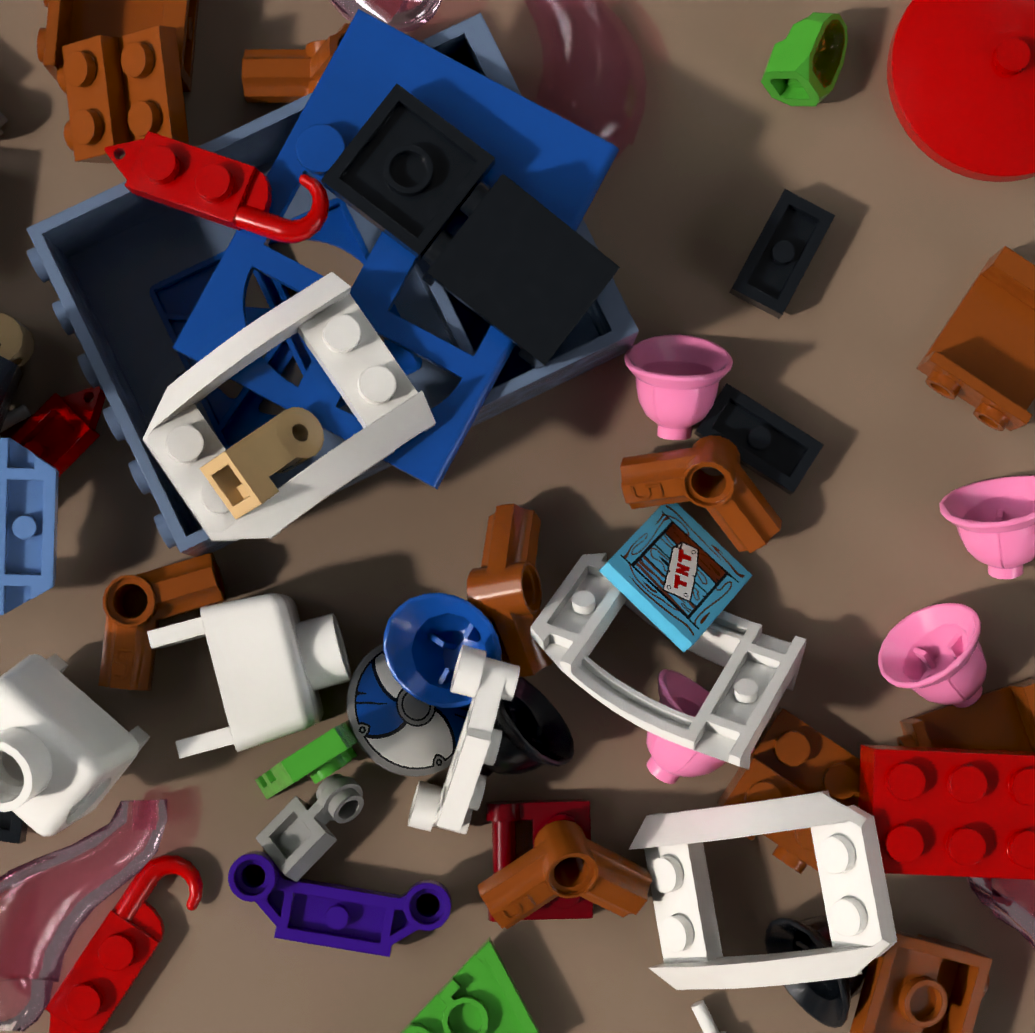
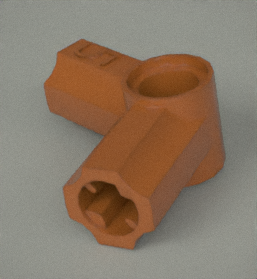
M344 23L336 34L330 35L327 40L310 42L306 45L305 49H245L244 57L242 58V82L246 102L291 103L312 93L350 24Z
M709 435L700 438L693 444L692 448L630 456L622 459L620 465L621 487L625 502L630 505L631 509L691 501L693 504L708 510L739 552L749 551V553H752L767 545L769 540L781 530L782 520L741 467L740 453L736 445L727 438ZM712 467L719 470L722 475L711 476L704 473L700 468Z
M505 504L496 506V512L489 516L481 568H474L469 572L467 598L470 603L480 609L492 622L499 637L503 662L520 666L519 677L535 675L539 670L553 663L552 659L532 638L530 629L541 613L542 588L540 577L535 567L541 520L534 510L524 509L516 504Z
M213 553L204 554L137 575H123L112 580L105 589L103 596L106 624L98 686L126 690H152L156 648L151 649L147 631L159 628L160 620L194 611L203 606L227 601L222 574ZM138 585L145 591L148 603L145 611L140 616L133 618L126 613L123 607V598L131 587Z
M558 820L545 825L538 832L534 840L533 849L479 883L477 887L480 897L486 904L491 916L502 929L504 927L509 929L558 896L563 898H577L580 896L623 918L628 914L637 915L648 901V891L652 883V877L648 869L587 839L582 828L575 822Z

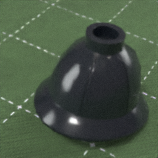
M519 677L512 701L500 700L493 729L502 731L498 755L493 766L483 764L480 772L481 775L489 777L493 772L501 775L523 774L545 764L557 767L564 766L573 759L574 742L564 719L553 704L525 678Z
M816 916L801 921L791 918H778L772 921L767 927L765 935L767 954L832 947L827 916ZM868 965L862 970L861 975L855 977L783 986L793 999L815 1020L828 1027H842L848 1018L851 999L863 987Z

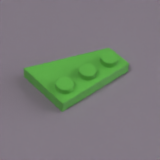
M349 720L329 730L257 778L255 782L265 798L269 799L309 774L314 784H317L358 756L352 747L357 743V740L353 735Z
M489 937L400 1033H540Z

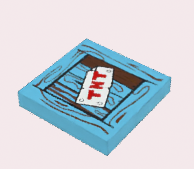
M678 503L661 505L599 570L683 653L694 645L753 576Z

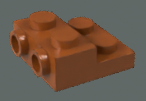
M158 25L120 37L98 35L61 46L63 63L59 65L57 70V81L60 88L67 94L70 120L64 126V138L69 148L74 151L75 162L113 163L104 151L105 147L144 139L147 131L189 144L176 28Z
M779 707L755 745V750L750 756L749 770L742 767L739 768L717 803L720 806L829 790V795L834 800L845 806L855 805L858 807L860 759L784 708ZM811 828L763 834L778 844L772 855L800 874L803 873L807 865L818 871ZM757 835L748 836L746 838L753 841Z
M896 931L897 942L882 956L875 958L868 965L850 1033H974L973 1029L980 1003L989 987V971L993 959L966 946L921 934L915 936Z

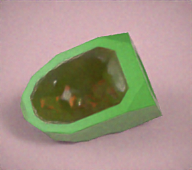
M813 12L810 16L793 24L786 39L774 45L761 79V83L772 98L789 106H817L833 90L844 64L848 43L847 25L840 14Z

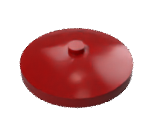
M912 0L895 29L887 61V83L890 99L899 122L907 135L921 151L936 163L968 178L990 182H1012L1035 177V0Z

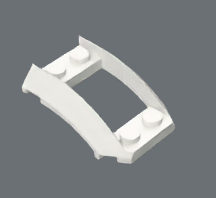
M330 272L243 328L166 388L143 437L144 443L212 542L238 541V539H272L280 534V531L331 494L394 453L397 448L436 424L423 391L417 392L350 294L351 286L333 272ZM298 332L363 429L278 488V493L263 504L235 519L199 469L226 449L200 413L196 404L246 366Z
M607 553L583 554L531 625L532 638L561 671L591 696L623 718L665 740L749 770L751 752L786 689L793 691L806 648V639L795 635L792 642L763 634V625L722 611L688 650L724 667L695 717L674 710L624 684L588 657L624 604L663 635L665 634L599 572L607 562Z
M829 790L755 802L646 815L628 849L644 848L647 868L652 877L651 891L664 963L649 969L676 990L755 988L855 977L861 975L862 970L872 960L882 956L897 942L874 816L855 805L845 806L830 797ZM811 828L832 947L723 957L703 842Z

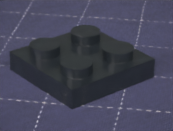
M396 84L324 175L321 182L326 189L421 260L477 185L495 165V158L400 85Z

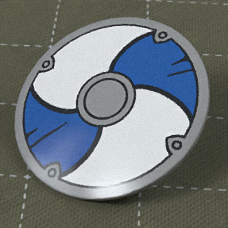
M383 644L375 647L357 665L350 679L347 692L348 720L358 744L375 763L399 775L412 777L426 776L442 771L451 765L470 704L457 708H441L414 698L394 679L386 663Z

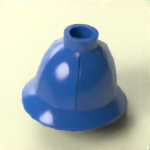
M427 593L410 598L394 611L388 619L384 631L383 651L386 663L394 679L414 698L432 706L457 708L471 704V697L450 692L454 669L462 645L487 651L486 657L501 661L502 651L499 637L492 622L472 603L454 595Z

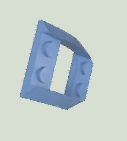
M0 437V615L6 614L30 599L53 588L56 580L58 469L10 437Z

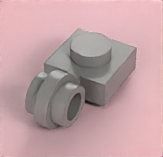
M341 774L331 775L317 788L316 798L318 800L311 807L308 803L295 796L256 836V839L286 877L297 882L337 841L326 824L330 820L337 823H347L361 812L364 806L362 788L352 777H344Z

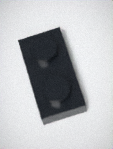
M784 189L729 293L780 319L835 215Z
M728 383L722 388L709 413L694 432L700 438L714 435L729 439L736 445L740 453V463L790 495L794 493L824 446L818 440Z

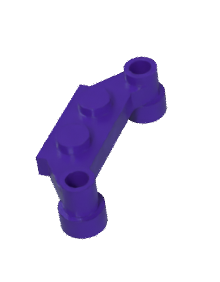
M250 851L241 855L231 865L228 873V883L232 892L244 901H255L276 925L274 938L390 957L393 944L418 929L431 931L441 927L447 921L452 907L449 891L443 884L435 880L419 881L402 895L302 878L295 882L281 872L268 854L261 851ZM251 864H256L263 868L265 872L264 881H256L250 876L249 866ZM431 893L438 898L440 905L432 910L425 909L420 905L419 897L422 894Z

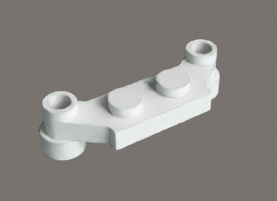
M462 645L454 669L450 692L471 697L472 701L443 788L442 786L423 781L418 782L407 826L431 832L432 827H437L464 835L467 833L473 810L478 811L485 790L487 776L480 774L483 764L494 765L501 743L502 731L493 729L500 700L512 701L518 683L520 666L486 657L487 651Z

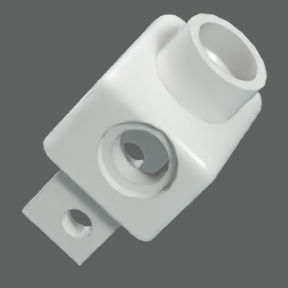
M268 593L200 607L201 617L147 631L151 649L166 648L206 637L229 724L228 727L175 741L179 759L234 744L237 752L307 729L319 723L324 714L319 690L349 682L351 679V669L345 643L334 613L300 622L294 600L284 594Z
M38 654L29 655L0 676V812L13 811L36 833L43 837L56 835L92 812L150 738L139 726L128 732L62 673L68 664L57 654L48 659Z

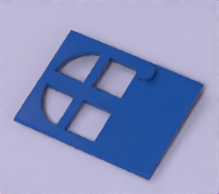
M358 9L266 176L272 188V202L269 213L280 217L284 216L301 185L299 183L300 175L307 174L319 180L322 184L321 179L396 84L400 85L495 158V165L483 179L486 184L492 188L502 174L506 175L574 231L578 229L615 160L619 148ZM459 210L445 229L455 236L469 217ZM243 229L237 230L172 348L199 362L222 343L248 326L245 299L249 280L254 269L298 293L324 276L268 247L267 245L271 239ZM382 231L351 288V296L379 336L461 379L457 387L446 399L430 409L436 422L435 426L406 442L382 461L438 489L515 344L490 325L473 356L390 312L418 258ZM262 356L230 378V380L285 409L300 407L310 411L319 420L324 430L343 440H347L363 429L354 414L338 408L342 396L315 357H313L298 387L278 374Z

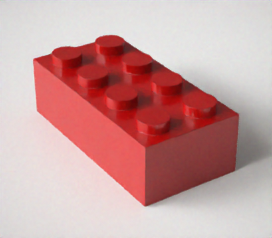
M861 744L859 808L874 816L884 872L886 874L1035 880V752Z

